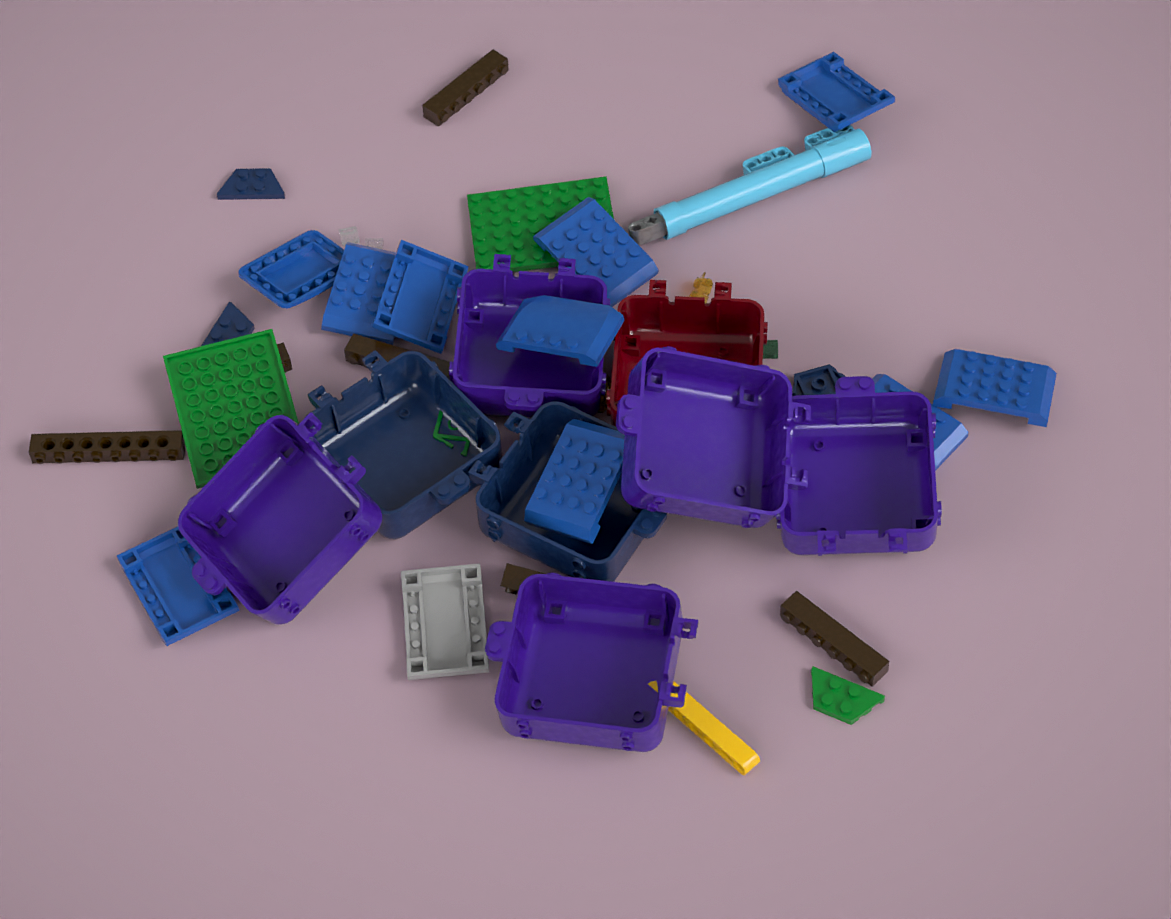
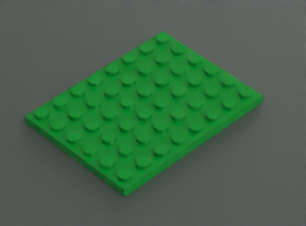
M607 176L468 194L467 200L476 269H493L494 254L511 255L510 270L513 272L558 267L559 263L548 251L544 252L533 240V236L588 197L595 199L614 219Z
M273 329L163 356L197 489L204 487L255 434L257 427L271 417L284 415L299 424Z

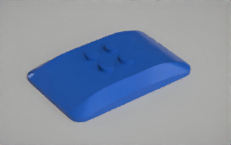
M309 230L244 265L239 269L238 275L279 307L291 308L333 287L344 249L316 230Z

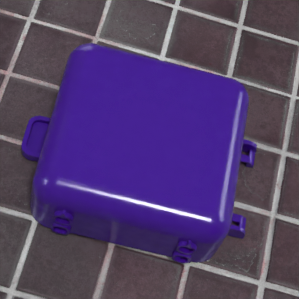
M494 254L493 269H474L463 277L462 285L457 289V314L459 315L454 361H450L449 376L450 381L484 415L510 416L513 412H516L524 417L532 418L542 405L554 401L574 406L591 416L598 412L601 395H605L606 373H603V358L599 365L595 367L580 364L578 358L515 348L514 352L497 350L496 347L497 341L524 299L546 295L610 306V299L607 298V286L604 281L596 276L575 274L576 259L559 258L558 273L555 274L553 279H548L549 273L519 271V277L513 276V271L510 270L511 255Z
M674 347L653 348L631 370L628 380V394L624 395L617 404L616 427L620 433L625 435L621 478L622 496L629 505L652 512L658 511L738 525L744 528L762 527L784 510L788 499V489L804 490L808 487V470H796L795 467H789L785 463L789 459L791 428L787 427L791 419L794 422L810 423L811 405L792 402V385L789 379L782 372L770 369L767 365L753 366L680 352ZM795 478H800V482L795 481Z
M868 376L839 378L835 384L836 394L792 396V402L811 405L810 423L794 422L791 419L787 427L791 428L790 454L785 464L789 465V467H795L796 470H808V487L804 490L788 489L786 507L776 516L777 529H781V538L786 549L796 555L818 556L825 554L903 552V554H906L907 552H920L928 549L936 539L937 526H941L942 506L941 501H937L933 442L936 429V414L932 413L931 404L927 397L913 391L875 393V383ZM796 477L795 481L800 482V478Z
M312 412L299 424L287 416L276 415L259 425L255 434L197 495L192 496L188 500L187 505L183 508L178 518L179 531L201 556L192 568V576L203 590L211 595H218L228 587L248 611L278 625L292 621L373 537L381 527L383 519L380 507L357 483L365 475L366 469L352 455L347 459L349 463L346 466L340 465L314 437L321 429L322 422ZM355 467L356 469L350 473L349 471Z
M553 572L529 576L519 587L512 622H494L490 626L485 646L486 655L490 660L502 662L495 693V706L503 728L510 735L525 739L634 752L654 750L663 739L668 708L684 706L687 685L680 684V686H674L673 681L681 638H696L699 621L683 618L677 594L671 589L661 587L658 584L638 585L565 577ZM683 628H684V629H690V631H689V632L683 631ZM657 681L658 692L650 687L648 683ZM671 693L678 694V697H671Z

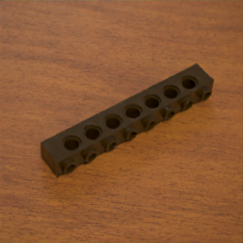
M182 430L31 434L29 455L32 463L37 464L184 460L185 452Z

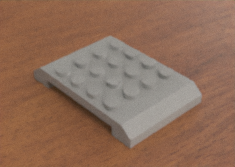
M480 564L401 571L408 680L489 672V660L485 652L487 636Z

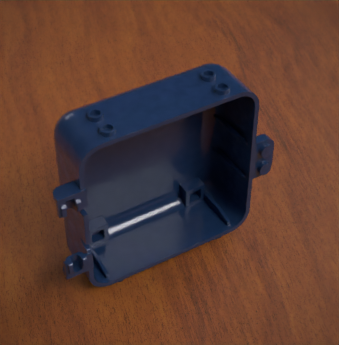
M375 350L362 358L364 365L372 372L369 381L364 377L341 392L342 399L340 400L327 393L322 385L308 393V398L315 407L312 413L322 422L321 429L314 435L315 439L340 465L346 466L349 463L347 459L352 455L366 469L365 475L357 483L381 509L383 519L378 532L388 539H400L479 486L471 481L468 476L469 470L477 460L482 461L485 467L490 465L499 469V461L503 457L501 439L496 423L492 419L489 420L439 370L434 361H430L420 352L407 351L387 362ZM440 410L443 412L438 434L467 437L470 443L466 457L461 455L466 441L444 439L454 445L451 449L444 442H439L433 438ZM449 420H450V426L453 427V428H458L457 430H451V429H449V427H448V421H449ZM353 467L349 472L352 473L356 468Z
M556 401L542 405L531 419L513 412L504 423V426L510 431L517 434L520 433L519 441L515 440L499 461L500 468H494L490 465L485 467L482 461L477 460L468 472L470 480L481 486L476 494L478 524L484 535L491 538L493 542L497 541L569 577L614 582L642 540L654 537L667 519V513L636 508L624 500L621 493L622 473L598 522L601 527L593 544L528 525L524 518L525 508L568 422L572 419H577L618 431L617 427L584 413L574 406Z

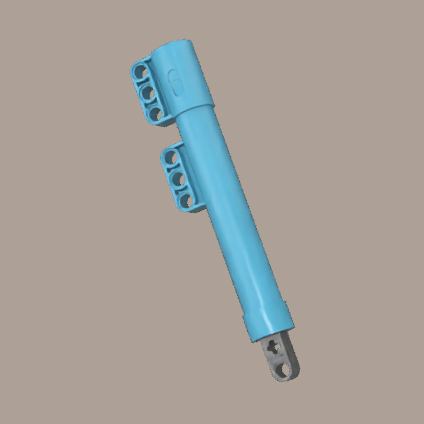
M851 125L836 132L826 128L804 138L805 151L794 155L787 147H777L749 158L742 164L743 176L680 201H672L655 208L653 215L632 222L628 226L629 235L638 245H643L660 237L669 240L686 233L691 228L819 177L824 178L867 161L871 158L872 153L869 140L861 129H854Z

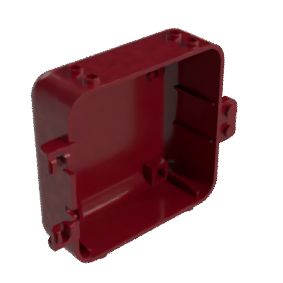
M650 280L649 295H631L624 298L619 303L617 311L624 316L625 321L613 339L615 346L611 389H607V416H611V425L616 427L617 404L624 395L628 394V380L631 370L653 348L674 347L680 352L753 366L763 365V345H767V334L764 333L768 331V322H764L763 307L751 299L731 298L732 283L715 282L714 298H711L710 303H705V297L675 296V302H670L669 297L666 296L667 280Z

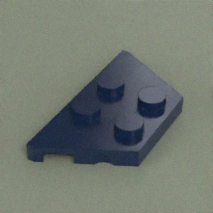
M271 168L236 169L217 192L218 200L285 199V194Z
M229 302L201 346L252 334L255 329L254 324L232 302Z
M830 364L794 374L792 396L836 394V381L846 376L839 373Z

